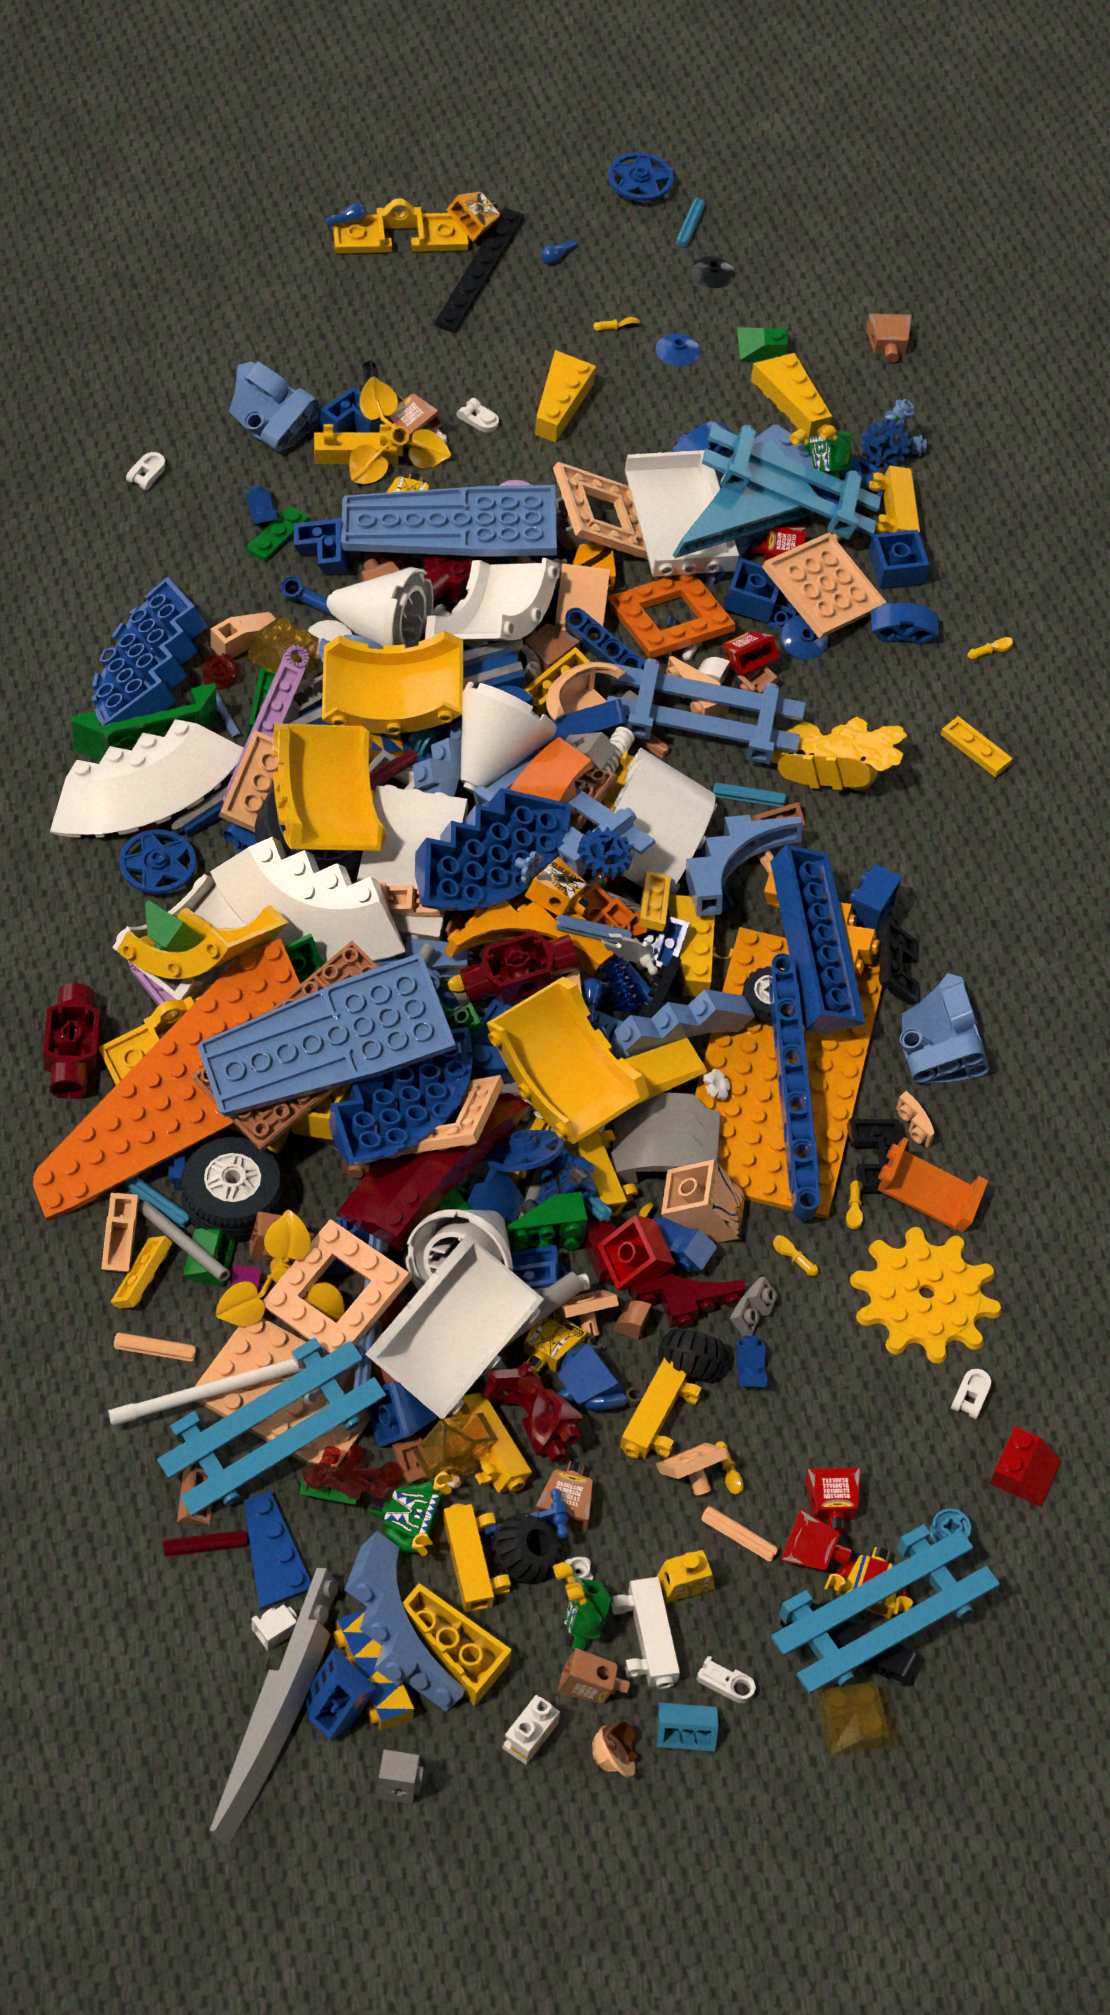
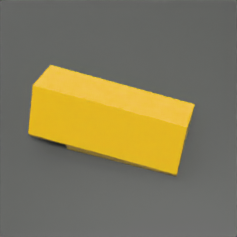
M688 1038L624 1059L644 1077L650 1096L640 1103L707 1072L706 1067Z

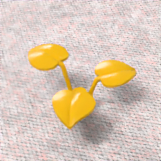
M375 376L366 382L359 399L362 414L369 420H375L380 417L381 421L391 429L387 433L388 443L378 452L372 445L368 444L360 445L352 451L349 459L350 479L352 482L369 484L382 478L387 471L388 462L380 455L391 446L398 447L406 443L411 447L408 453L410 461L416 467L422 469L434 467L451 456L444 441L430 430L420 429L415 431L412 435V442H410L409 432L405 427H396L395 423H391L384 417L393 414L397 408L398 399L394 390Z
M287 1210L269 1227L265 1234V1249L274 1259L270 1263L271 1274L267 1275V1280L262 1290L257 1293L256 1286L249 1281L239 1282L231 1286L218 1302L216 1316L219 1319L242 1327L257 1323L265 1312L264 1302L260 1298L265 1295L271 1282L274 1280L277 1283L292 1266L289 1257L299 1260L306 1256L311 1244L309 1232L303 1221L294 1212ZM316 1283L308 1291V1294L306 1293L304 1296V1301L335 1323L345 1313L341 1293L330 1283Z

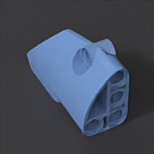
M251 361L237 366L235 392L229 413L254 439H259L277 452L292 447L320 423L321 409L323 407L316 397L302 388L295 391L285 379L258 361L256 363Z
M947 973L930 994L914 1007L902 1013L900 1043L914 1082L938 1084L973 1079L985 1075L990 1070L977 1030V1020L964 980L960 976ZM918 1042L916 1045L910 1046L912 1043Z

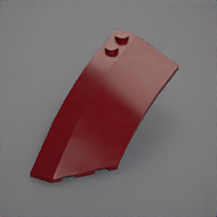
M510 1093L499 1094L477 1143L471 1146H456L443 1151L431 1150L418 1155L412 1153L401 1155L394 1159L383 1158L378 1160L337 1211V1216L403 1252L408 1246V1239L417 1225L433 1213L449 1192L482 1158L497 1145L501 1146L531 1107L530 1103ZM458 1106L443 1125L456 1123L463 1106Z

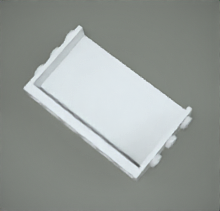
M705 450L633 454L627 456L625 474L653 577L729 572L736 569L739 554L735 540L682 557L674 558L673 556L681 539L720 491L715 469L701 464Z
M393 785L377 786L374 808L379 821L385 828L386 838L385 842L381 844V851L363 850L357 882L372 877L379 882H386L387 886L413 885L415 889H418L415 878V852L426 837L440 840V835L451 821L465 824L468 812L467 799L451 797L440 792L431 794L424 793L419 789H398ZM442 910L441 916L392 917L402 942L407 944V938L442 941L448 910Z

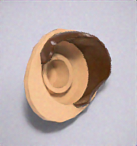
M623 1720L608 1726L603 1725L593 1739L592 1749L593 1758L602 1769L610 1772L618 1771L628 1778L635 1774L634 1760L638 1755L632 1750L635 1738L633 1728Z

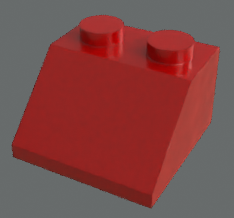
M634 1215L597 1245L617 1290L620 1291L656 1280L675 1265L656 1221L643 1216Z
M1014 1426L995 1468L990 1485L1041 1507L1061 1461L1041 1437Z

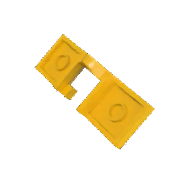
M395 199L385 208H377V215H367L362 222L340 223L333 226L335 254L392 252L391 238H385L384 229L398 228L418 229V237H411L412 252L468 250L467 234L449 213L422 214L421 207H413L404 199ZM398 207H402L405 209L402 212L394 211V209Z
M191 996L184 1000H168L160 1004L150 1017L144 1019V1025L98 1047L116 1085L160 1040L158 1036L167 1032L200 997L192 1000Z

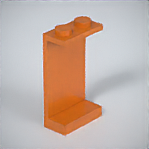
M903 1137L897 1145L893 1144L886 1158L890 1159L888 1165L885 1164L878 1176V1179L881 1180L878 1190L952 1229L964 1232L973 1222L988 1180L978 1176L970 1185L905 1151L904 1149L908 1142L907 1138Z

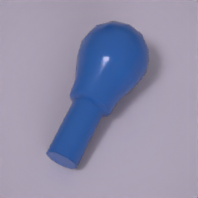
M353 203L340 212L339 215L325 219V224L329 228L340 223H359L365 220L367 210L364 205Z
M573 239L563 245L546 246L542 250L541 258L545 264L554 265L567 252L577 248L578 243Z
M588 978L582 982L581 991L583 1000L590 1012L587 1019L589 1022H595V1011L603 993V985L596 978Z

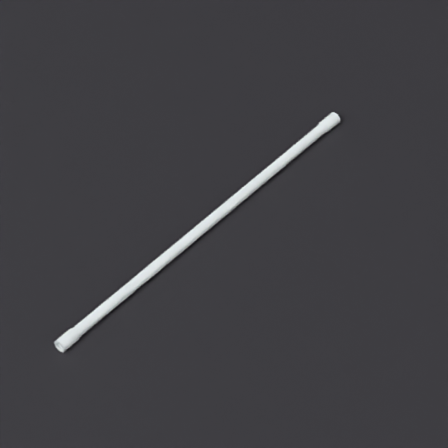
M586 1273L577 1275L584 1286L582 1291L590 1289ZM548 1287L533 1290L539 1294ZM383 1333L374 1335V1343ZM322 1350V1351H323V1355L320 1356V1357L323 1358V1357H325L326 1355H328V1353H327L326 1351ZM290 1359L140 1403H132L110 1409L108 1414L112 1426L134 1421L142 1416L299 1372L306 1367L304 1366L299 1369L294 1359Z

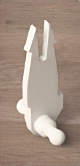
M614 933L608 934L618 944L601 940L608 951L611 950L619 958L642 965L648 969L650 975H657L658 968L653 964V946L647 941L641 943L637 938H627L621 934Z

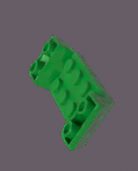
M213 683L191 688L192 705H184L179 708L159 711L154 714L134 717L100 726L95 711L70 717L73 749L101 762L110 746L132 751L142 733L165 737L175 719L196 723L209 729L217 717L216 685Z

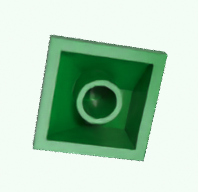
M737 327L740 362H761L786 355L788 344L785 328Z
M149 900L145 903L147 935L156 943L153 946L154 948L167 952H184L196 947L204 940L183 921Z
M311 933L284 946L300 983L304 982L324 965Z

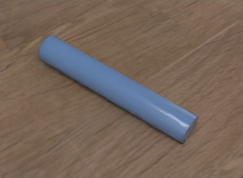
M216 692L217 712L233 740L242 737L219 693Z

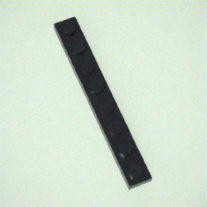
M503 208L500 217L495 221L435 320V327L456 333L524 220L523 213Z

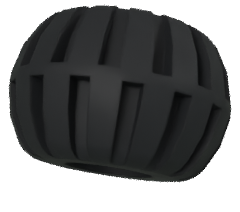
M671 1329L663 1337L658 1347L659 1365H661L665 1358L669 1364L671 1361L673 1362L675 1370L679 1372L680 1370L684 1371L687 1374V1378L694 1381L711 1383L722 1373L726 1363V1352L722 1341L718 1338L691 1330Z
M531 1513L515 1514L502 1522L493 1537L492 1554H495L493 1557L496 1565L499 1564V1571L503 1575L508 1574L509 1579L516 1583L534 1584L545 1580L554 1572L553 1565L558 1564L560 1561L562 1546L561 1543H558L560 1538L557 1532H554L555 1527L551 1522L547 1523V1519L544 1518L538 1519V1517L531 1515Z

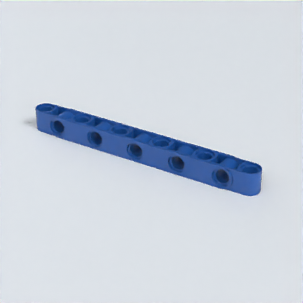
M780 953L772 959L769 970V998L788 1184L794 1215L800 1220L808 1221L814 1218L820 1203L819 1171L795 962L790 955ZM777 968H783L786 971H780ZM786 1013L789 1014L791 1017H785L782 1014ZM790 1059L795 1061L796 1063L792 1064L787 1062V1060ZM792 1106H796V1107H799L801 1110H800V1111H796V1110L792 1109L791 1107H792ZM796 1154H803L806 1158H799ZM801 1202H808L811 1204V1207H805Z

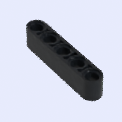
M813 1602L811 1603L810 1609L813 1612L821 1608V1606ZM782 1619L780 1620V1625L782 1626V1628H785L793 1623L792 1621H790L789 1623L785 1624ZM847 1620L827 1633L837 1648L840 1649L869 1633L870 1630ZM897 1644L860 1666L864 1667L866 1665L874 1669V1673L889 1680L893 1678L901 1682V1686H907L917 1667L919 1657L910 1649Z

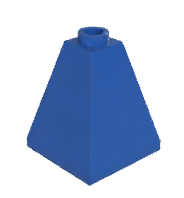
M391 1382L381 1386L387 1397L367 1408L379 1448L413 1435L438 1418L435 1413L406 1390L400 1382Z

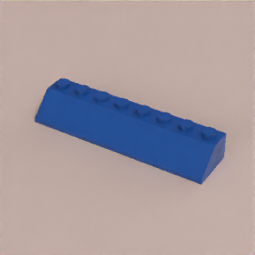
M785 845L770 863L789 955L795 962L804 1028L806 1031L830 1034L862 1025L865 1019L829 854Z

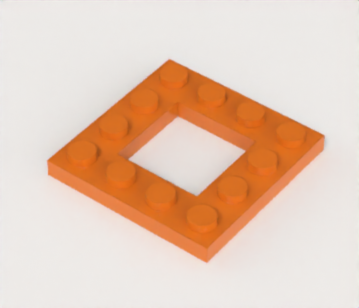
M696 574L672 575L607 596V603L649 659L735 631V622ZM682 597L698 619L660 631L644 609Z

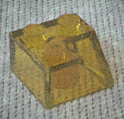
M280 616L253 634L247 659L276 674L286 650L290 646L292 647V645H299L304 650L306 649L309 654V662L306 666L308 667L315 660L319 638ZM290 655L292 662L294 661L298 664L302 662L299 655Z
M483 1412L442 1418L413 1453L428 1479H435L442 1472H446L450 1476L459 1474L466 1476L477 1469L476 1465L482 1458L491 1453V1448L499 1439Z
M876 1681L819 1691L816 1706L829 1757L886 1748L890 1733Z

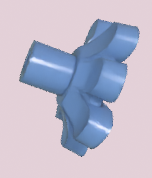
M532 851L526 859L520 857L516 859L515 867L522 869L521 881L525 884H528L529 881L532 883L536 874H539L541 871L539 864L544 861V856L539 855V852Z

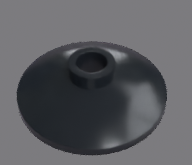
M703 257L697 260L691 269L693 278L699 284L709 288L725 287L735 278L734 267L727 260L719 257Z

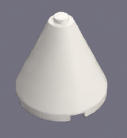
M409 567L335 590L327 598V608H329L332 615L361 637L373 640L382 646L405 644L406 648L419 646L417 643L421 635L426 634L427 616H432L433 614L432 582L424 578L423 574H427L425 570Z
M468 682L463 691L460 780L464 783L463 788L473 793V790L479 785L487 789L551 740L557 730V726L545 714H542L540 718L532 711L533 706L509 693L480 683L478 688L475 689L472 688L474 683Z
M442 1210L423 1219L413 1230L407 1242L409 1247L406 1266L416 1288L420 1290L467 1234L513 1272L512 1257L503 1217L498 1212L492 1210Z

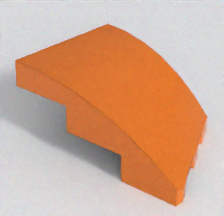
M558 737L526 766L509 790L567 803L577 796L575 780L593 768L592 760Z
M596 882L582 895L584 899L591 903L587 912L582 916L585 920L630 930L631 937L651 931L646 927L638 926L640 914L638 911L634 914L617 897L612 899Z

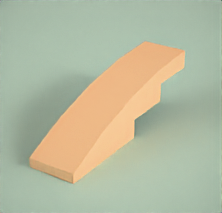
M379 882L392 916L442 915V910L422 907L419 891L413 885L387 886L386 882Z

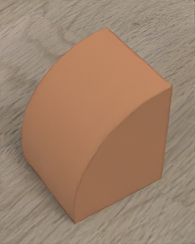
M642 1301L627 1302L613 1330L639 1340L649 1319L651 1304Z

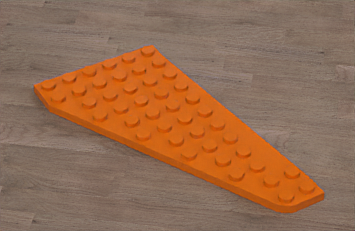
M281 938L241 954L37 1168L33 1178V1187L47 1221L63 1216L97 1199L96 1196L235 1125L228 1117L220 1114L218 1106L191 1078L192 1075L204 1066L198 1050V1044L201 1041L266 1014L300 985Z

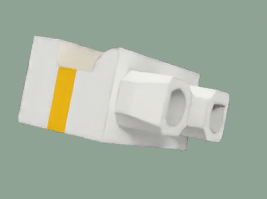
M535 1695L505 1734L507 1740L502 1748L527 1765L542 1745V1742L547 1739L559 1723L560 1711L543 1698Z

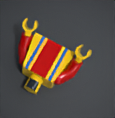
M875 1547L872 1557L860 1555L856 1562L850 1561L835 1572V1574H831L824 1589L833 1588L837 1591L836 1595L842 1596L896 1565L888 1563L890 1552L887 1549ZM904 1588L865 1611L891 1618L892 1612L897 1614L898 1611L906 1612L911 1609L913 1601L909 1598L907 1589Z

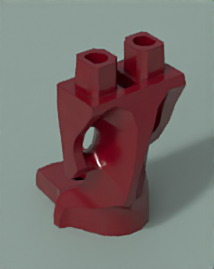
M524 1361L517 1369L490 1370L488 1372L490 1380L480 1390L482 1396L486 1400H501L504 1405L517 1404L522 1406L528 1413V1417L523 1418L521 1422L537 1456L548 1455L552 1463L565 1462L569 1454L564 1446L574 1445L582 1436L577 1429L582 1420V1415L552 1389H545L539 1374L531 1367L528 1361Z

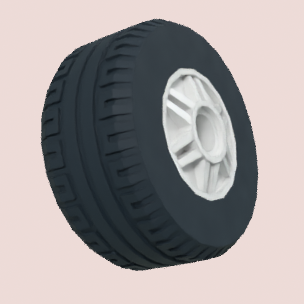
M225 1137L208 1142L189 1157L183 1168L181 1179L183 1210H185L189 1216V1221L196 1229H221L227 1236L232 1237L237 1242L248 1240L251 1238L258 1212L280 1215L284 1203V1174L281 1164L268 1148L261 1152L247 1138Z

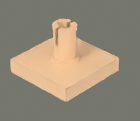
M606 1290L577 1295L554 1312L565 1318L579 1315L581 1329L587 1332L586 1338L592 1336V1334L596 1336L600 1333L598 1331L595 1311L618 1306L617 1295Z
M703 1443L660 1461L656 1465L660 1474L679 1479L688 1475L694 1495H702L711 1490L703 1468L725 1460L728 1456L724 1447Z

